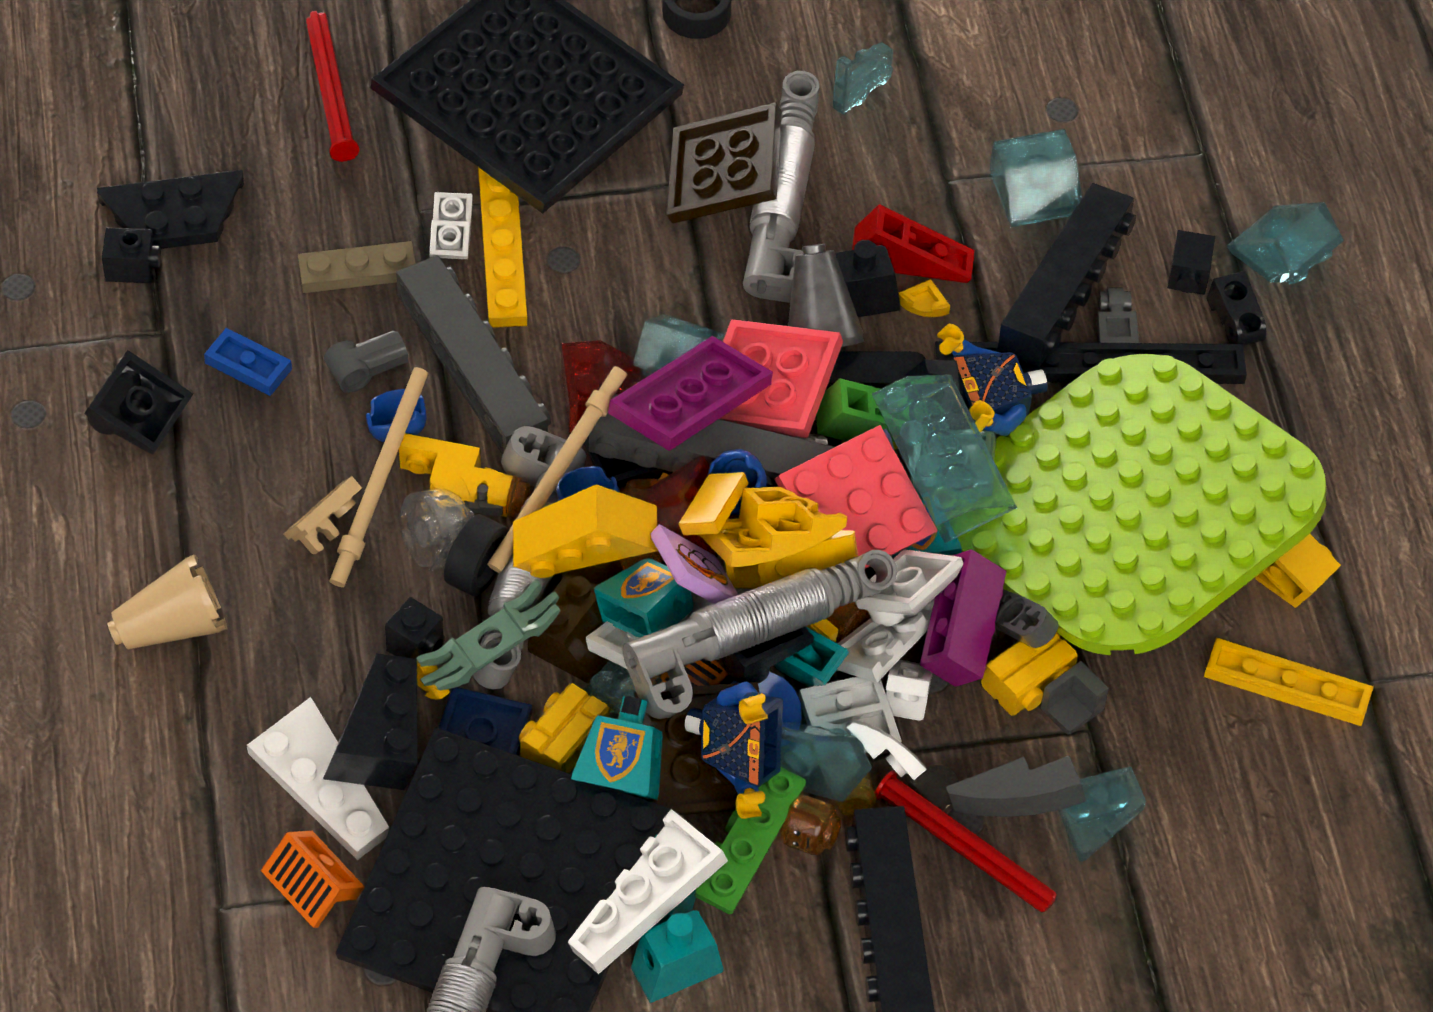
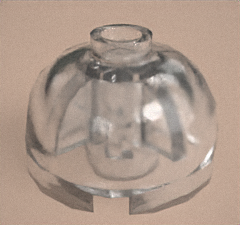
M427 489L410 493L404 499L400 509V517L407 516L408 528L402 529L401 532L409 555L419 567L429 566L430 569L428 571L445 568L446 559L458 533L465 523L474 516L473 512L459 496L444 489Z

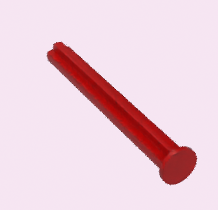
M312 11L310 16L306 18V24L332 143L329 153L331 158L336 161H350L359 154L360 149L358 143L353 140L328 18L324 12Z
M894 770L890 771L879 783L874 793L875 799L880 800L883 798L894 807L904 806L906 816L1039 912H1045L1053 905L1057 896L1054 890L897 778V772Z

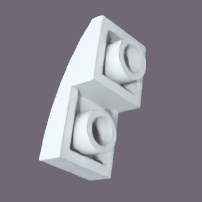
M434 193L430 257L438 255L440 258L468 259L473 206L472 194Z
M851 719L846 724L847 729L851 733L845 738L861 757L868 752L875 759L887 749L891 754L885 759L900 777L908 773L915 780L927 770L926 766L914 753L879 728L855 719Z

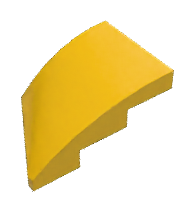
M782 487L743 488L739 518L727 519L719 534H702L700 536L729 567L751 566L782 559L823 542L846 527L847 516L842 513L828 515L818 511L817 502L802 498Z

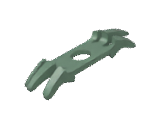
M537 579L534 580L521 596L505 602L502 610L456 640L450 638L440 649L416 657L421 667L446 663L438 670L421 678V682L424 686L435 684L439 691L469 683L473 674L532 636L539 637L560 612L559 607L556 605L559 599L558 594L554 591L543 601L528 610L542 589L540 582ZM495 630L502 634V640L495 648L485 649L479 645L481 636L487 631Z

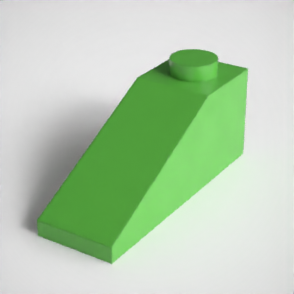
M841 378L825 391L816 415L817 433L819 435L843 441L855 438L881 425L883 430H888L892 442H915L916 433L928 431L923 424L925 412L921 399Z

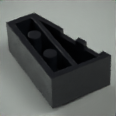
M376 653L323 779L405 790L418 764L417 659Z

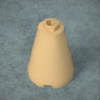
M195 554L182 560L111 612L113 620L108 622L107 625L116 645L124 643L125 647L129 650L220 633L227 629L225 618L217 621V618L220 617L216 610L220 609L221 606L203 566L197 569L194 568L198 563V557Z

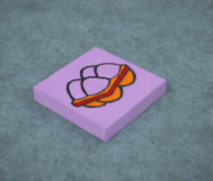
M660 524L650 534L651 539L677 584L711 603H717L739 595L715 555Z

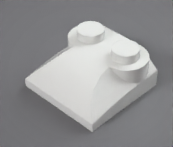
M904 549L893 559L897 567V575L893 584L873 596L857 599L855 603L858 609L868 610L874 623L883 624L884 626L895 625L901 622L905 615H916L957 577L964 563L962 558L957 556ZM876 574L870 579V581L876 582Z

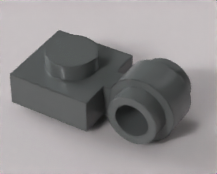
M1107 287L1106 291H1099V312L1097 315L1098 343H1139L1137 312L1131 311V291H1124L1123 287Z

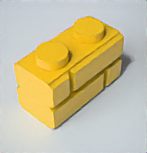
M1057 632L1047 644L1038 648H1032L1018 641L986 664L981 684L1011 716H1015L1024 708L1027 711H1031L1039 706L1042 702L1045 687L1075 666L1078 655L1076 650L1065 639L1062 640Z
M573 683L569 684L561 694L554 692L545 703L544 714L537 722L529 721L519 735L520 757L570 773L576 766L595 718L598 715L610 718V708L606 703L593 695L589 696L586 691Z

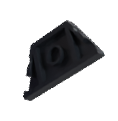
M243 170L97 188L98 200L102 206L106 205L115 216L116 223L121 228L152 229L154 245H160L161 249L218 242L224 229L223 222L230 216L234 207V197L238 189H242L244 185Z

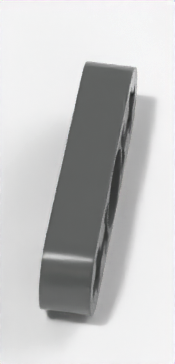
M1003 589V596L999 603L1001 608L997 612L995 628L1032 648H1038L1047 644L1058 630V621L1043 606L1021 595Z

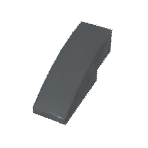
M1070 755L1032 770L1029 769L1025 757H1021L946 786L955 812L977 816L1013 817L1036 815L1086 802L1082 784Z

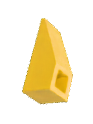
M841 530L809 549L771 562L741 567H729L725 562L727 576L734 588L754 589L805 569L817 568L822 570L835 566L838 563H844L846 560L858 556L855 531Z

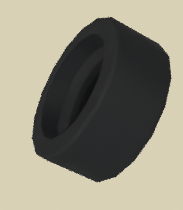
M679 0L662 1L663 20L668 28L680 36L691 39H704L718 34L727 26L731 16V0H713L718 6L705 13L684 11L676 5V2Z
M481 514L470 518L458 533L446 559L444 580L447 584L471 596L480 595L497 574L487 564L509 531L507 527Z

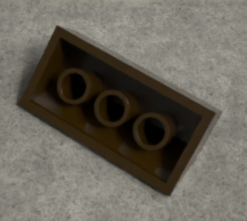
M659 551L568 571L554 590L559 596L556 605L559 607L560 612L539 637L532 636L528 638V652L598 688L616 663L588 650L586 636L605 623L601 618L594 588L643 559L651 558L666 565Z

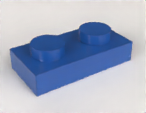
M228 328L224 329L204 353L205 364L269 396L273 394L292 370L290 359Z

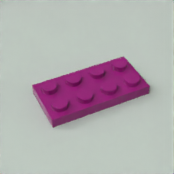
M711 336L611 399L608 414L670 451L770 386L773 372L716 337Z

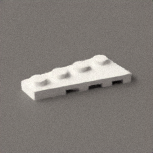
M935 598L916 615H905L901 622L892 626L876 624L870 618L837 643L849 652L837 670L878 683L928 631Z
M310 697L247 744L248 754L348 852L359 860L386 839L389 833V826L364 785L323 779L338 741Z
M672 809L663 819L665 826L656 838L650 836L640 848L642 856L630 871L624 869L615 880L616 889L607 900H600L568 941L572 951L598 974L728 862L724 852Z

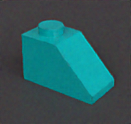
M806 627L814 636V642L774 666L778 671L807 687L824 686L849 652L841 645Z

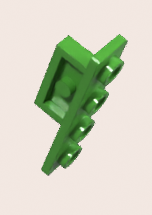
M781 767V771L758 787L759 791L765 793V801L762 804H758L762 812L761 817L741 819L736 809L734 810L725 828V831L728 832L727 837L723 843L719 841L715 843L724 852L728 862L696 889V898L727 914L734 912L789 816L791 807H794L806 785L804 778Z

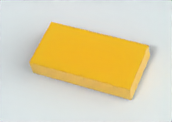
M745 473L709 474L678 523L682 534H719L742 496L743 488H747L749 484Z

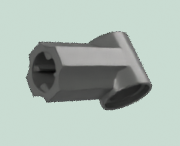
M393 330L357 345L352 341L346 340L338 342L327 350L324 355V361L341 390L345 393H352L364 388L370 382L372 376L407 363L408 352L399 332Z

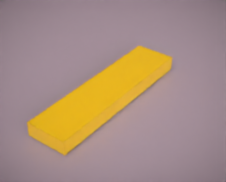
M1217 637L1204 674L1205 678L1358 726H1362L1374 686Z

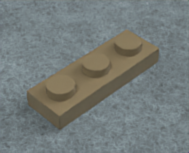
M412 241L298 254L303 293L396 283L397 271L416 264Z

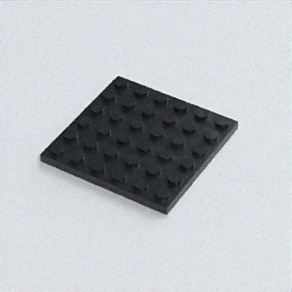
M469 0L375 75L371 80L370 88L543 214L679 98L683 93L684 84L566 0Z
M435 727L337 948V959L433 993L441 974L442 966H444L447 959L454 956L478 889L481 887L495 888L544 903L549 909L556 931V939L551 949L537 956L525 955L502 948L494 970L497 977L495 988L486 1012H591L610 965L598 974L572 951L568 941L600 900H607L616 889L615 880L624 869L629 871L642 856L640 848L650 836L655 838L656 834L660 833L665 826L663 819L671 809L612 788L574 781L571 779L572 774ZM519 914L514 915L509 931L512 930L515 920L521 922Z

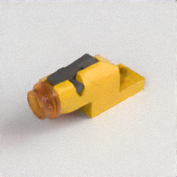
M405 433L399 447L400 468L415 474H431L430 499L447 503L451 512L480 513L481 515L504 517L520 513L521 507L529 498L530 483L522 482L521 477L507 475L488 467L481 468L480 448Z

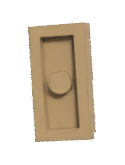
M353 476L338 484L283 534L288 540L291 538L295 542L300 540L312 554L319 553L324 547L317 539V532L323 533L329 541L335 539L339 535V531L328 517L334 514L337 518H340L356 504L352 497L362 487Z

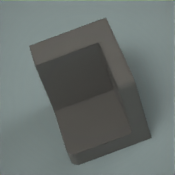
M1080 661L1045 687L1040 709L1062 731L1070 735L1105 709L1109 687Z

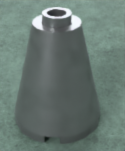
M825 244L802 246L803 254L795 255L788 326L840 332L843 339L842 347L864 342L863 330L834 250L826 251Z

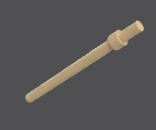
M614 366L600 389L592 392L585 403L586 411L516 520L543 508L600 417H606L608 414L609 402L627 376L624 370ZM513 525L487 564L498 573L502 572L513 555Z
M414 367L348 535H343L337 549L340 555L329 580L335 586H345L354 561L360 559L365 547L363 538L428 376V372L422 368Z

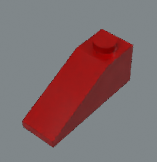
M881 204L855 226L852 250H854L855 244L861 240L872 241L876 246H885L894 272L897 274L968 283L972 279L975 250Z

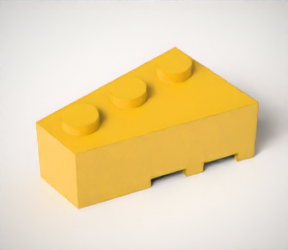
M595 484L513 521V567L528 571L533 577L548 578L562 572L656 552L658 549L653 543L650 534L657 527V505Z
M1309 534L1257 575L1255 579L1294 608H1297L1341 565L1326 546L1320 544Z

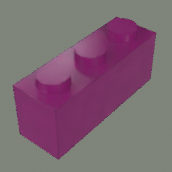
M972 549L952 555L961 557L964 564L957 577L935 597L920 661L921 667L955 687L983 679L1006 576V570Z

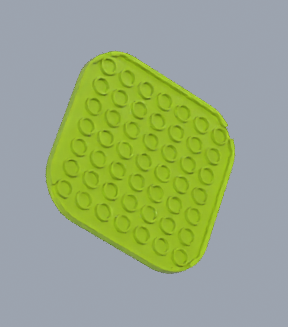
M1134 354L1102 360L1098 365L1080 375L1028 414L1025 420L1008 436L1000 435L996 439L991 498L939 500V503L961 544V552L972 549L1006 570L1003 589L1043 606L1058 621L1057 633L1073 645L1097 654L1111 655V650L1134 649L1135 654H1140L1162 647L1181 636L1309 535L1324 513L1327 486L1323 467L1316 455L1307 446L1205 375L1169 355Z

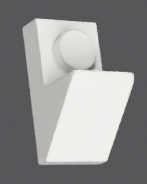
M899 660L890 669L886 696L893 716L918 721L923 720L933 673L921 667L920 663Z

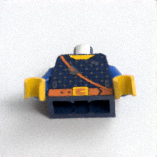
M947 324L937 333V337L944 340L939 345L940 352L944 355H949L952 352L954 355L952 360L957 361L958 373L967 399L968 412L965 415L969 418L966 423L968 431H976L978 433L983 430L995 431V434L1008 436L1029 414L1032 395L1047 392L1048 385L1044 371L1040 369L1023 373L1015 354L1011 352L1000 353L977 347L965 340L961 329L954 324Z
M742 682L721 690L715 699L704 706L703 710L691 708L685 719L686 731L702 736L701 757L703 761L716 767L735 786L738 794L736 798V811L741 819L761 817L762 812L758 804H762L765 801V793L759 791L758 787L781 771L783 699L759 694L749 682Z

